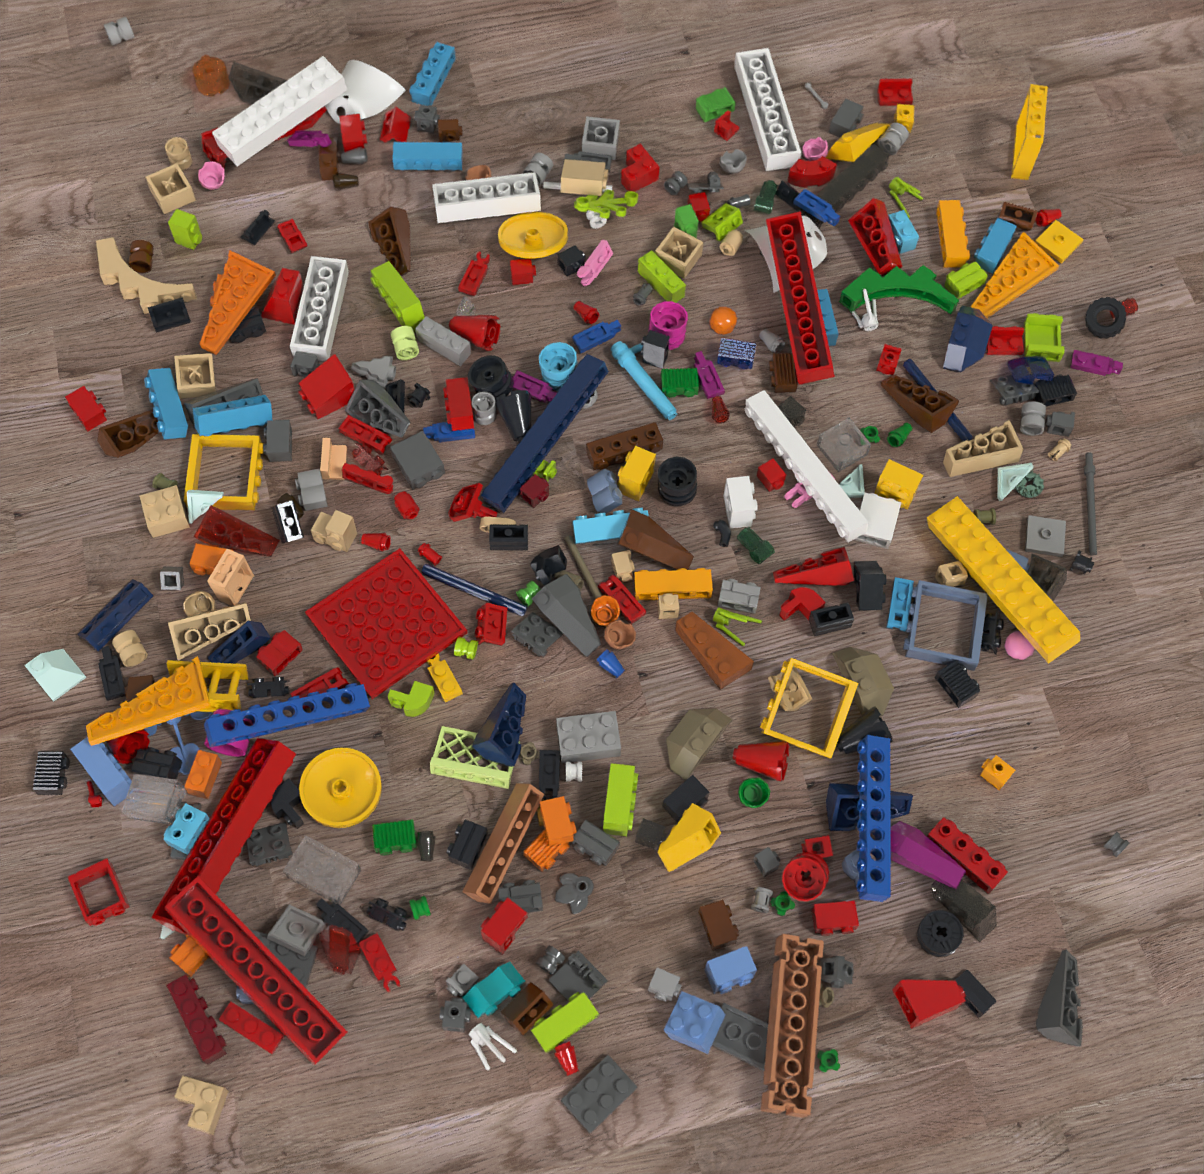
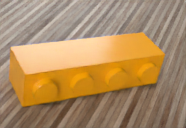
M939 200L936 215L943 268H961L970 258V251L966 247L968 237L964 233L966 229V223L963 221L964 209L961 207L960 200Z
M681 568L676 571L660 569L658 571L640 570L634 572V592L637 601L658 600L659 596L666 593L678 595V599L712 597L711 569L697 568L695 570H687Z

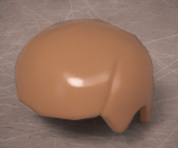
M478 165L468 169L467 176H465L466 180L492 177L490 168L486 165Z
M621 620L611 622L605 628V641L613 649L621 650L627 648L636 640V632L633 626L625 624Z

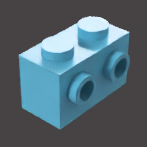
M902 210L888 215L899 254L914 250L919 235L905 211Z
M185 803L183 808L177 811L172 826L166 829L164 841L169 846L188 855L210 819L209 816Z

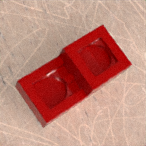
M293 219L277 225V229L291 253L308 247Z

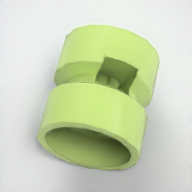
M401 326L391 332L392 342L398 359L409 360L419 354L413 328Z

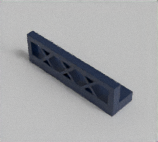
M132 579L77 635L99 652L153 597V594L141 582Z

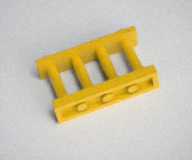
M167 660L169 676L176 673V669L179 667H186L192 661ZM201 662L204 678H211L208 690L211 707L199 711L214 712L218 709L241 710L240 697L236 692L239 680H248L249 678L247 665ZM220 679H231L228 694L216 693Z

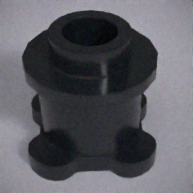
M416 383L414 385L415 390L408 394L407 397L411 406L421 408L423 402L431 398L429 396L430 391Z
M1078 550L1070 571H1073L1075 568L1082 571L1085 575L1086 572H1091L1095 562H1092V557H1085Z

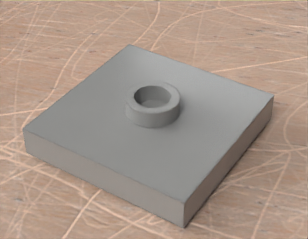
M1028 515L1025 551L1063 557L1066 521Z
M288 905L268 933L267 939L305 956L324 929L326 922L292 905Z

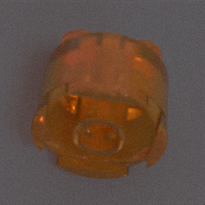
M203 55L194 64L192 73L201 94L212 97L217 93L223 94L229 88V76L224 61L216 57Z

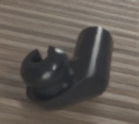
M715 521L713 527L721 533L719 545L728 547L731 530L726 521Z

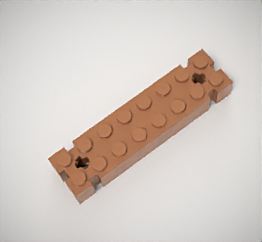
M782 934L776 938L774 955L779 956V960L773 965L763 1084L768 1085V1091L762 1093L761 1111L778 1114L786 1109V1115L800 1118L810 1116L812 1097L807 1096V1090L813 1088L822 966L817 965V961L823 957L824 941L807 938L799 942V936Z

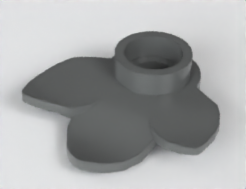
M566 873L559 877L563 886L557 891L555 901L563 904L570 903L572 913L578 914L588 905V896L593 892L594 884L586 876L578 877L574 873ZM582 883L586 884L585 890H580Z

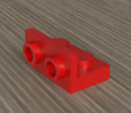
M912 78L880 79L877 88L879 106L912 105Z
M993 326L986 347L987 355H1023L1022 335L1024 328Z
M486 602L477 610L476 619L478 623L474 636L476 641H478V645L483 642L500 646L505 644L507 607Z

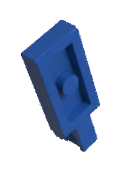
M804 189L794 199L795 205L825 223L827 221L828 224L834 227L839 223L840 215L835 213L832 205L807 189Z
M618 320L610 324L608 322H601L574 335L572 341L579 352L583 353L615 337V334L621 331V324Z
M448 422L435 423L432 426L423 428V432L428 439L434 438L439 443L475 438L474 428L452 431V424H448Z

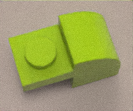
M414 681L409 695L390 689L388 700L395 708L402 709L404 707L405 716H419L429 708L435 694L433 686Z

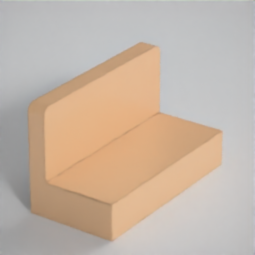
M323 438L320 468L322 479L344 480L342 478V467L347 459V446L332 445L330 438Z

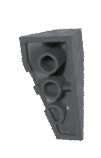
M258 378L197 397L184 402L189 418L195 426L193 408L261 396L263 392Z
M359 380L345 411L350 416L369 424L371 427H377L384 432L402 438L410 424L409 419L388 392L375 380Z
M568 574L545 585L532 598L540 610L586 657L601 645L594 624L587 613L588 609L581 598L580 589Z
M1067 949L1061 952L1038 1009L1036 1027L1047 1039L1079 1047L1082 1042L1083 1025L1082 1019H1078L1077 1007L1081 1006L1080 999H1078L1075 987L1079 985L1077 959Z

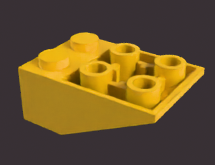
M693 803L684 811L681 820L677 825L673 826L670 835L660 844L657 851L667 871L671 872L712 847L721 834L713 814Z

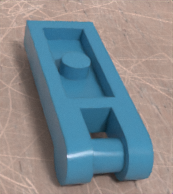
M894 578L886 628L892 629L895 627L900 628V631H906L914 581ZM895 616L902 617L901 621L894 620Z

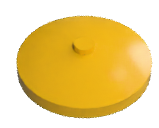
M527 212L515 215L503 222L498 230V240L501 248L513 256L541 258L552 255L565 246L568 240V228L565 222L555 215L544 212Z
M334 748L319 754L307 765L301 776L299 793L305 810L315 821L327 827L346 828L362 822L375 810L381 797L382 782L376 765L367 755L351 748Z

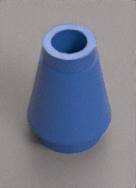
M608 649L597 658L599 666L616 678L625 671L614 653Z

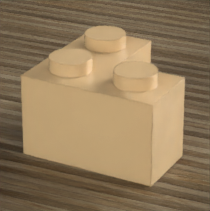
M335 510L333 516L321 512L311 529V533L317 543H325L337 551L343 550L348 552L357 535V530L352 516Z
M182 1076L174 1098L181 1102L195 1105L187 1125L188 1127L214 1135L229 1091L224 1087Z

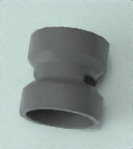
M675 171L672 174V178H668L664 182V187L671 195H676L680 188H684L687 185L688 180L682 172Z
M549 945L545 950L546 955L540 957L536 964L548 974L553 975L556 972L557 964H562L565 957L561 952Z

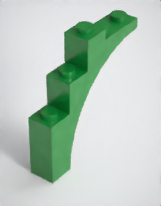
M922 265L911 276L896 266L883 278L869 267L842 291L839 302L853 312L865 304L863 289H866L869 302L885 297H910L927 301L952 314L956 310L959 299L944 289L942 285L935 282L937 275L931 269Z

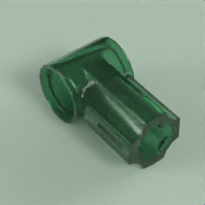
M768 180L763 182L760 195L757 196L754 211L771 214L778 187L774 181Z
M745 527L737 536L738 541L749 551L751 558L757 564L763 563L775 553L770 542L762 540L750 527Z

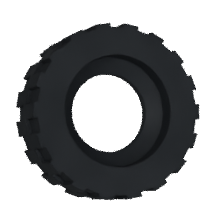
M1102 297L1093 301L1086 311L1085 321L1088 331L1101 339L1115 337L1125 326V307L1120 301L1110 297ZM1100 311H1112L1115 315L1114 322L1109 326L1100 325L1097 321V315Z

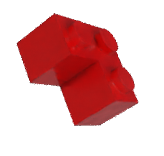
M641 143L626 151V165L628 167L621 170V183L627 191L636 192L659 180L660 167Z
M508 897L504 902L501 900L494 909V915L491 918L487 917L481 925L483 941L501 955L505 953L515 940V933L528 918L527 912Z

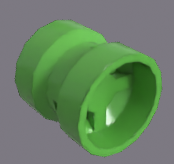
M531 580L526 584V588L519 589L516 595L524 605L529 607L533 603L532 598L541 589Z

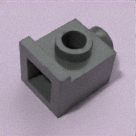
M296 351L290 367L293 376L296 377L297 374H300L303 377H307L320 364L317 356Z
M1052 412L1051 415H1047L1045 420V426H1048L1047 433L1069 437L1074 428L1075 412H1071V414Z

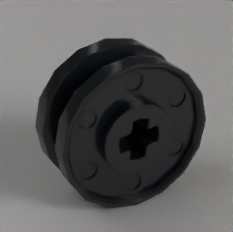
M935 910L927 914L917 930V939L921 948L927 954L934 957H947L953 954L962 943L964 936L963 926L959 919L952 913L944 910ZM941 931L944 933L943 936H937L936 934L937 932Z

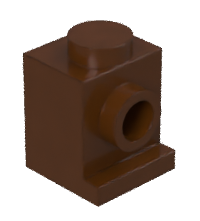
M458 119L438 120L439 142L460 141L463 131L462 126H459Z

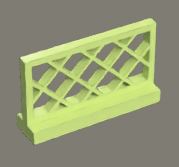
M442 726L435 752L430 762L431 774L509 789L514 766H509L508 772L499 770L497 765L500 763L488 760L490 764L486 767L479 766L477 761L483 759V757L479 755L474 758L469 752L474 749L472 745L466 747L462 742L466 738L475 740L477 733ZM445 733L452 734L456 739L446 743L444 735ZM459 743L463 750L454 754L450 747ZM446 749L451 755L447 759L438 758L439 753ZM466 753L471 760L461 763L457 758Z

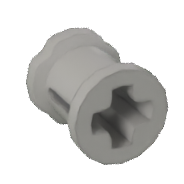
M755 887L756 895L751 909L756 912L768 913L769 899L773 895V891L763 887Z

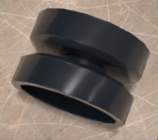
M487 355L481 357L469 369L468 380L476 393L488 392L496 399L502 394L508 396L513 389V376L504 361L498 356Z

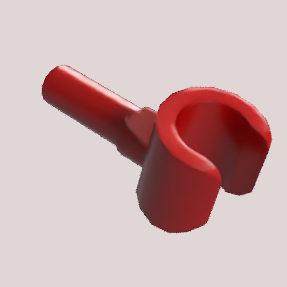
M88 781V802L93 808L102 807L101 795H95L92 781Z

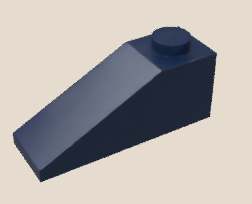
M248 620L218 647L208 659L212 663L235 664L257 651L271 637L262 623Z

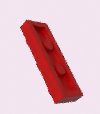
M232 1001L218 1019L272 1055L285 1037L282 1033Z

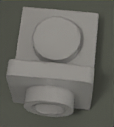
M463 964L451 978L448 977L445 980L448 985L446 989L453 996L459 995L463 998L477 983L479 977Z

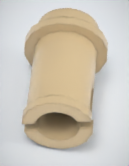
M1060 439L1057 442L1058 444L1048 452L1049 458L1056 453L1051 460L1057 461L1065 452L1070 451L1071 443L1067 439Z

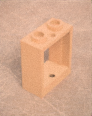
M226 549L207 582L217 599L231 606L238 604L254 574L244 555Z

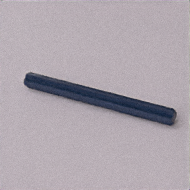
M912 359L904 362V368L919 386L927 385L930 386V390L936 391ZM953 412L947 421L963 442L972 440L973 436Z
M424 564L422 568L423 575L492 604L507 607L508 611L524 616L527 611V606L434 566Z

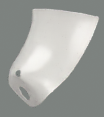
M350 60L341 73L347 90L326 104L325 107L333 120L340 124V118L336 113L338 107L345 109V115L360 114V119H364L386 109L404 93L405 89L390 76L375 67L361 61ZM348 95L349 98L345 99L343 96Z
M802 216L812 268L814 269L827 255L826 240L809 217ZM767 226L744 230L755 239L762 251L770 270L773 292L780 290ZM815 231L819 233L821 240L816 237ZM810 232L812 237H807V233Z

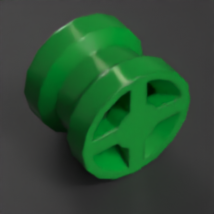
M425 895L421 896L418 900H409L415 920H418L423 915H431Z

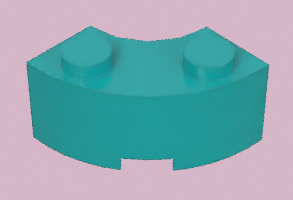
M507 962L499 966L481 982L475 984L463 999L477 1018L485 1014L490 1016L498 1009L496 1006L509 996L513 998L521 991L520 986L525 980L512 963Z

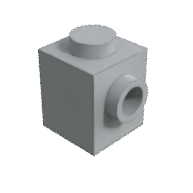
M657 967L648 991L654 993V997L661 1001H671L673 995L678 997L682 987L679 984L680 977Z

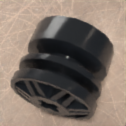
M678 456L663 461L659 466L657 474L658 491L661 499L671 506H683L690 503L697 493V470L695 465L685 457Z

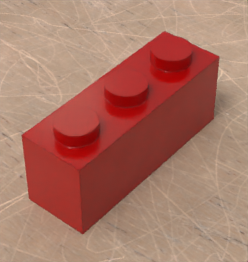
M468 377L446 379L447 387H443L444 398H448V400H445L446 411H450L446 413L448 424H452V431L473 429L474 420Z

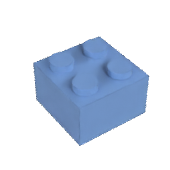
M745 946L707 961L704 971L714 994L717 992L725 994L731 991V987L737 984L742 987L751 983V979L754 978L757 969L748 947Z
M682 991L664 1031L671 1039L708 1054L725 1017V1013L720 1006Z

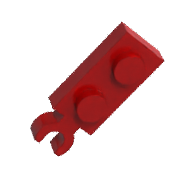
M480 251L476 255L477 261L471 260L458 286L459 292L474 297L488 271L487 264L490 262V255L487 254L486 258L482 259Z
M378 933L359 942L377 980L384 979L385 990L388 993L390 992L388 984L391 981L396 982L399 987V979L392 975L397 969Z

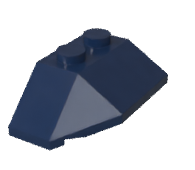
M967 306L960 307L949 340L943 369L961 373L984 358L993 325L979 309Z

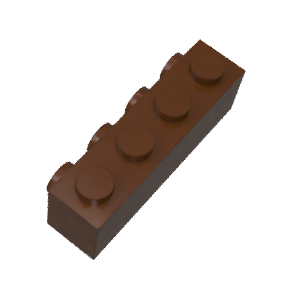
M656 422L586 443V453L593 471L597 469L602 470L613 464L624 463L628 452H632L635 446L652 453L659 452L663 449V438Z

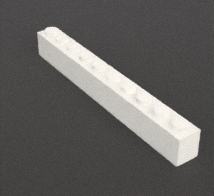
M763 390L746 399V415L749 418L751 417L756 428L764 433L766 441L774 446L776 454L784 459L785 465L794 472L797 481L805 486L807 494L815 499L817 507L825 512L828 521L836 526L838 534L842 538L844 537L847 542H850L866 533L868 529L866 518L766 391Z

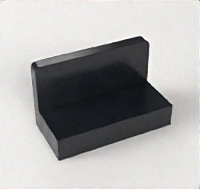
M965 970L954 980L965 992L964 999L966 1001L964 1003L978 1019L996 1003V999L969 970Z

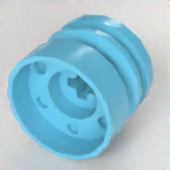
M556 342L547 345L539 355L543 382L548 383L553 390L558 391L578 366L574 348L567 343Z

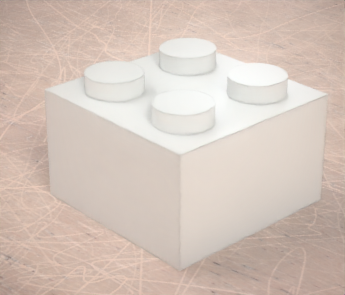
M749 476L726 478L723 496L730 529L752 526L753 519L756 518L757 500L753 499L754 484L750 483Z

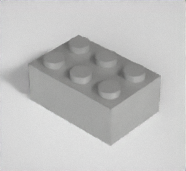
M616 711L556 718L561 764L621 756Z

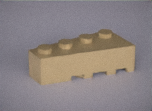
M1009 420L1004 422L1002 426H996L983 435L979 434L970 441L966 440L947 449L943 464L949 477L1019 462L1023 447Z
M243 602L167 621L177 660L179 661L227 634L238 630L248 620L251 621L247 604Z

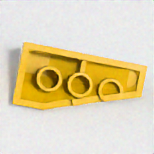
M873 123L843 134L828 151L826 158L854 162L890 125Z

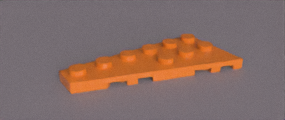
M229 250L228 261L225 263L222 278H220L213 301L214 305L209 313L208 324L205 326L200 341L202 349L214 355L219 353L275 278V271Z

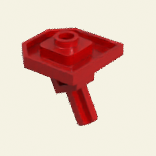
M476 483L463 487L456 494L448 511L449 518L452 521L456 522L470 517L476 518L477 516L481 518L497 517L496 511L482 506L483 502L478 500L483 487L482 484Z

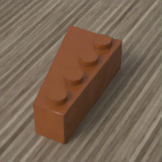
M690 612L676 621L675 631L720 690L752 670L754 661L694 612Z

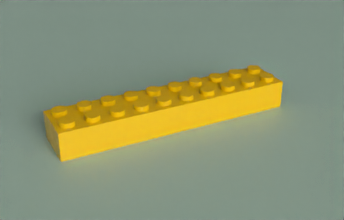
M958 496L927 517L929 529L957 561L961 562L972 578L1048 664L1080 642V631Z

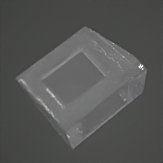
M464 296L456 313L458 316L476 315V307Z

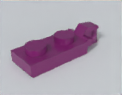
M297 130L287 140L289 146L315 147L318 145L327 147L332 143L328 134H323L322 131Z
M1074 350L1070 368L1106 376V374L1111 373L1120 374L1123 363L1114 361L1110 357Z
M702 351L695 353V363L693 366L698 370V379L707 399L723 395L725 390L712 361L709 359L705 360Z
M516 370L513 376V390H527L531 398L544 403L546 401L550 402L557 394L552 391L553 389L548 383Z

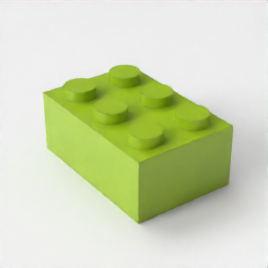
M614 763L610 765L603 831L609 835L627 837L628 830L632 831L634 812L630 811H634L636 793L632 791L636 792L638 773H634L635 766Z

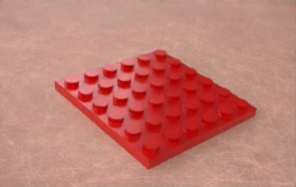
M400 548L305 611L306 616L360 685L364 684L365 691L371 699L380 695L456 642L458 637H463L468 633L464 625Z

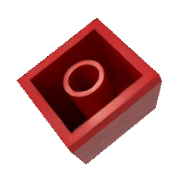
M286 268L281 269L270 289L261 313L262 318L295 325L304 288L300 271Z
M334 354L299 382L300 391H298L301 399L307 401V408L310 414H315L317 419H320L348 405L354 392L353 381L336 354Z
M903 979L892 989L911 1029L957 1009L966 1001L964 999L965 992L960 985H957L956 981Z

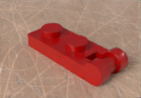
M350 415L346 417L338 428L340 433L373 449L380 455H383L386 450L385 447L392 442V438L389 435Z
M344 463L342 478L385 494L393 492V478L386 475L382 477L373 471L363 470L355 464Z
M614 574L608 577L606 582L598 584V588L603 594L612 596L617 600L620 613L631 625L646 614V610Z
M337 667L291 692L290 695L291 697L299 696L303 698L312 692L326 693V690L338 687V690L343 689L349 683L346 678L342 677V671ZM335 679L336 682L331 685L330 680ZM306 705L302 706L303 710L309 707Z

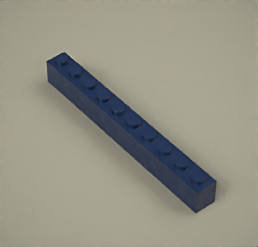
M586 354L580 360L565 384L559 388L556 396L548 403L544 412L538 416L535 424L527 431L526 436L516 446L511 456L505 460L504 465L494 475L490 484L484 488L481 497L486 505L504 514L520 492V488L530 479L609 371L604 361L589 354Z

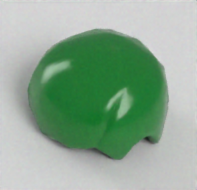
M759 777L748 778L740 784L738 796L740 802L746 807L758 808L769 800L770 789L763 779Z

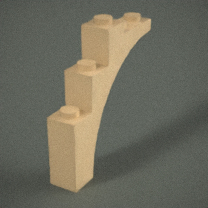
M114 237L96 240L100 276L104 285L119 283L124 300L139 297L144 314L149 313L147 307L182 297L184 302L197 299L193 283L178 285L150 280L139 275L125 263L119 254Z

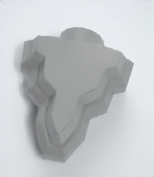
M392 356L373 358L370 361H358L352 363L351 366L353 372L360 376H365L367 380H375L384 389L388 384V380L394 381L396 375V366H392Z

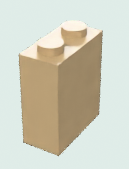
M565 159L561 175V193L602 196L603 189H606L608 170H605L606 163Z

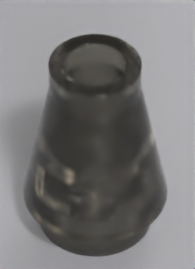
M433 831L417 832L416 842L421 862L433 861L436 839Z

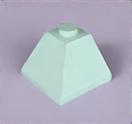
M64 649L41 653L25 665L53 702L87 678Z

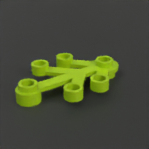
M605 190L599 199L596 195L578 197L574 202V207L580 212L590 210L600 213L599 216L604 219L610 217V210L616 211L617 216L624 217L626 216V208L615 204L626 203L627 206H635L638 202V193L628 191L625 193L624 198L614 199V191Z

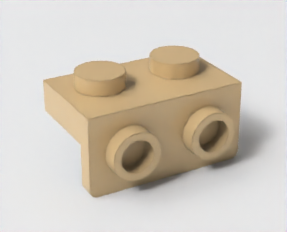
M795 667L791 670L779 703L785 711H796L812 700ZM782 672L777 676L768 677L772 690L777 679L781 680Z

